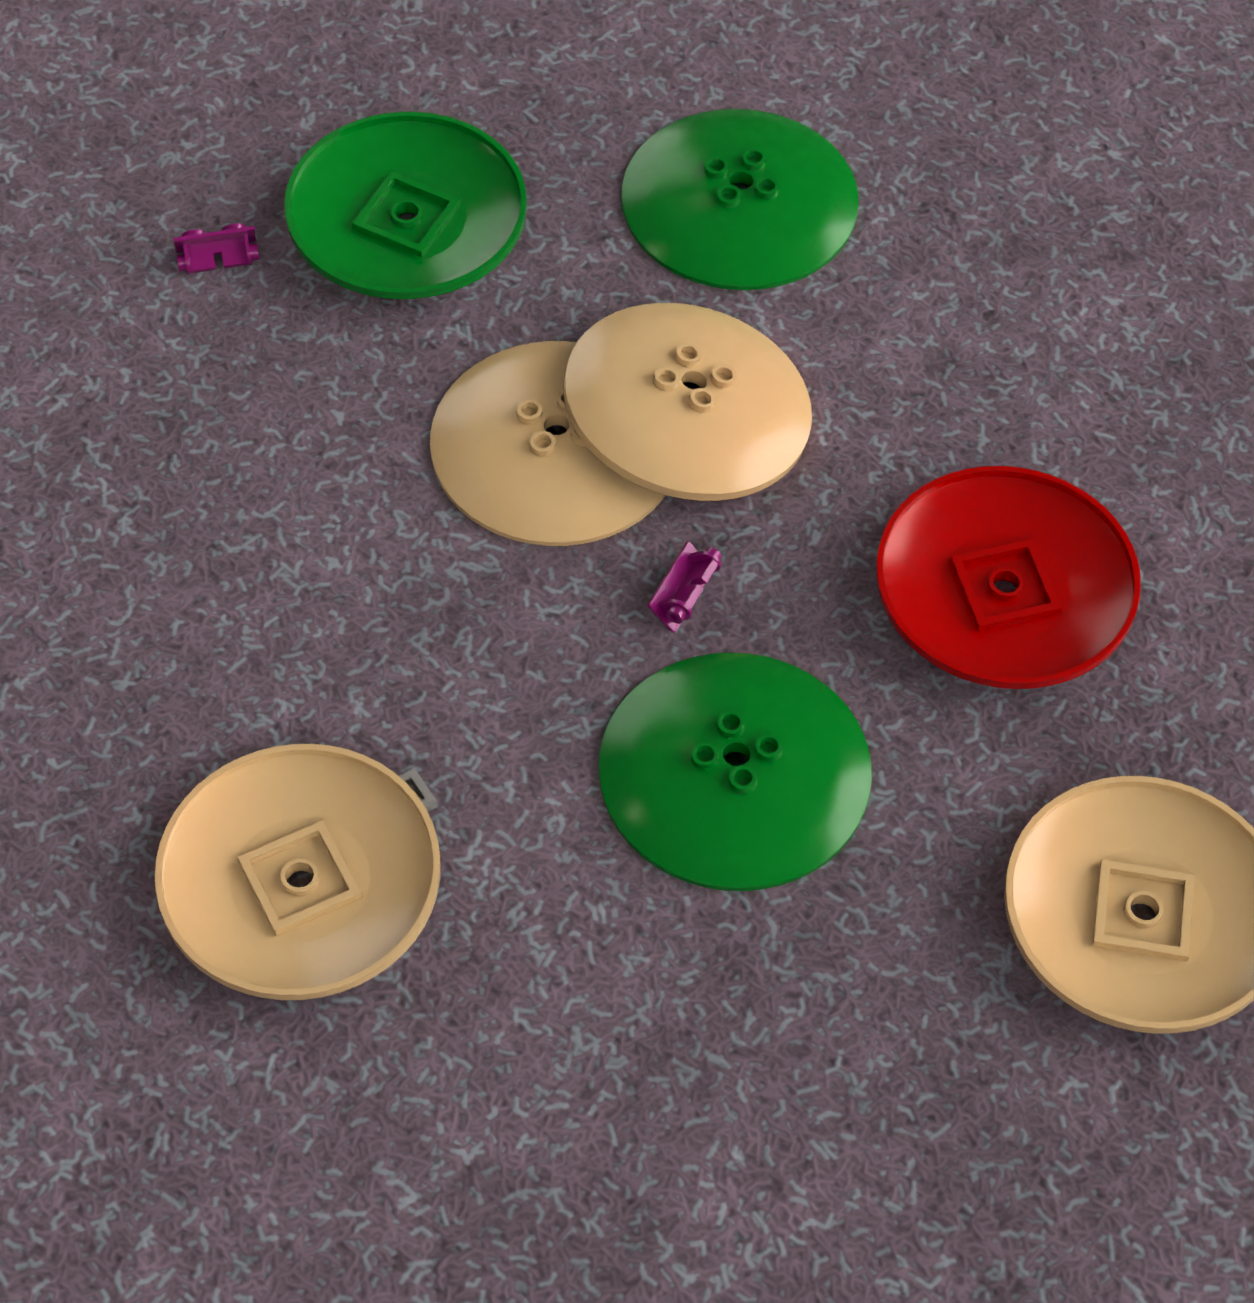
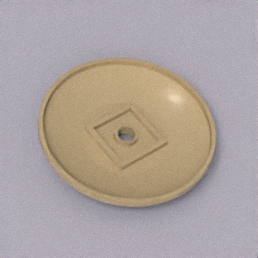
M652 303L617 311L595 323L581 336L570 354L563 381L565 407L576 433L599 460L620 476L646 489L667 496L698 501H719L744 497L759 492L776 483L794 467L801 457L811 430L812 410L808 390L800 373L788 356L774 342L755 328L734 317L709 308L680 303ZM683 383H695L700 388L692 390L687 388Z
M534 342L493 354L464 372L451 385L437 407L430 431V452L435 475L448 498L462 513L495 534L515 541L543 546L585 544L613 536L628 529L652 512L666 496L639 486L607 467L589 450L576 433L565 407L563 381L567 362L577 342ZM559 425L566 428L567 431L561 435H553L547 432L546 429L550 426Z
M290 744L275 746L242 756L222 766L200 782L183 799L168 822L158 848L155 865V889L158 905L165 926L177 947L191 963L213 980L236 991L266 999L306 1000L321 998L346 991L374 978L398 960L415 942L430 917L438 895L441 867L438 838L429 813L418 795L403 779L383 764L363 754L330 745ZM299 871L308 872L313 876L312 881L304 887H294L287 882L292 874Z
M1118 776L1103 778L1074 787L1054 798L1032 817L1021 832L1008 863L1005 878V908L1010 931L1024 960L1035 975L1055 995L1076 1010L1100 1022L1135 1032L1153 1034L1181 1033L1209 1027L1230 1018L1254 1001V828L1241 815L1215 797L1176 781L1147 776ZM1135 904L1148 905L1153 909L1156 917L1150 920L1140 919L1133 914L1131 906Z

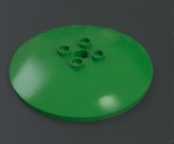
M722 109L702 112L677 120L662 128L645 141L634 154L624 174L622 208L626 224L639 246L652 259L669 271L693 282L715 288L758 290L795 282L818 271L829 263L842 250L853 232L858 212V190L853 173L840 152L828 140L809 127L792 119L769 112L750 109ZM745 183L750 187L747 189H739L733 184Z
M391 112L373 115L348 123L332 131L314 144L294 168L286 188L284 204L286 224L292 242L304 260L319 274L339 286L360 294L387 299H418L458 290L481 279L494 270L512 251L521 235L526 219L527 196L522 174L514 159L499 142L479 128L461 120L439 114ZM403 213L416 215V217L410 220L398 218Z
M727 652L696 656L669 665L646 678L623 699L615 710L605 730L599 754V781L603 801L612 822L627 843L649 863L675 878L705 888L724 891H752L781 886L811 874L825 865L841 851L857 830L865 814L872 781L871 759L865 736L858 721L840 697L823 682L796 666L770 657L748 653ZM731 752H740L748 758V762L744 765L733 766L725 761L724 756Z

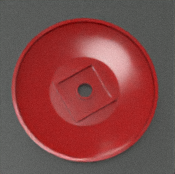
M982 466L949 473L922 486L911 494L891 516L882 534L876 560V581L882 606L890 622L906 643L920 656L947 673L970 682L996 688L1034 689L1053 686L1070 681L1094 669L1120 646L1131 628L1140 601L1141 575L1138 559L1130 539L1117 519L1094 497L1077 486L1050 474L1020 467ZM1008 581L1016 587V590L1013 592H1002L995 587L994 583Z

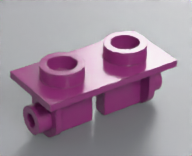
M235 223L224 226L221 229L222 231L205 233L204 230L195 229L182 233L181 237L173 238L176 253L184 252L182 255H176L179 272L187 270L188 274L216 270L214 255L222 254L224 269L252 265L253 260L260 259L257 243L249 244V242L256 241L255 227H246L244 224Z
M687 541L646 606L669 631L675 633L682 621L688 620L691 617V608L701 594L704 585L707 584L712 574L721 568L722 563L720 559L722 556L718 550L709 547L705 551L698 552Z

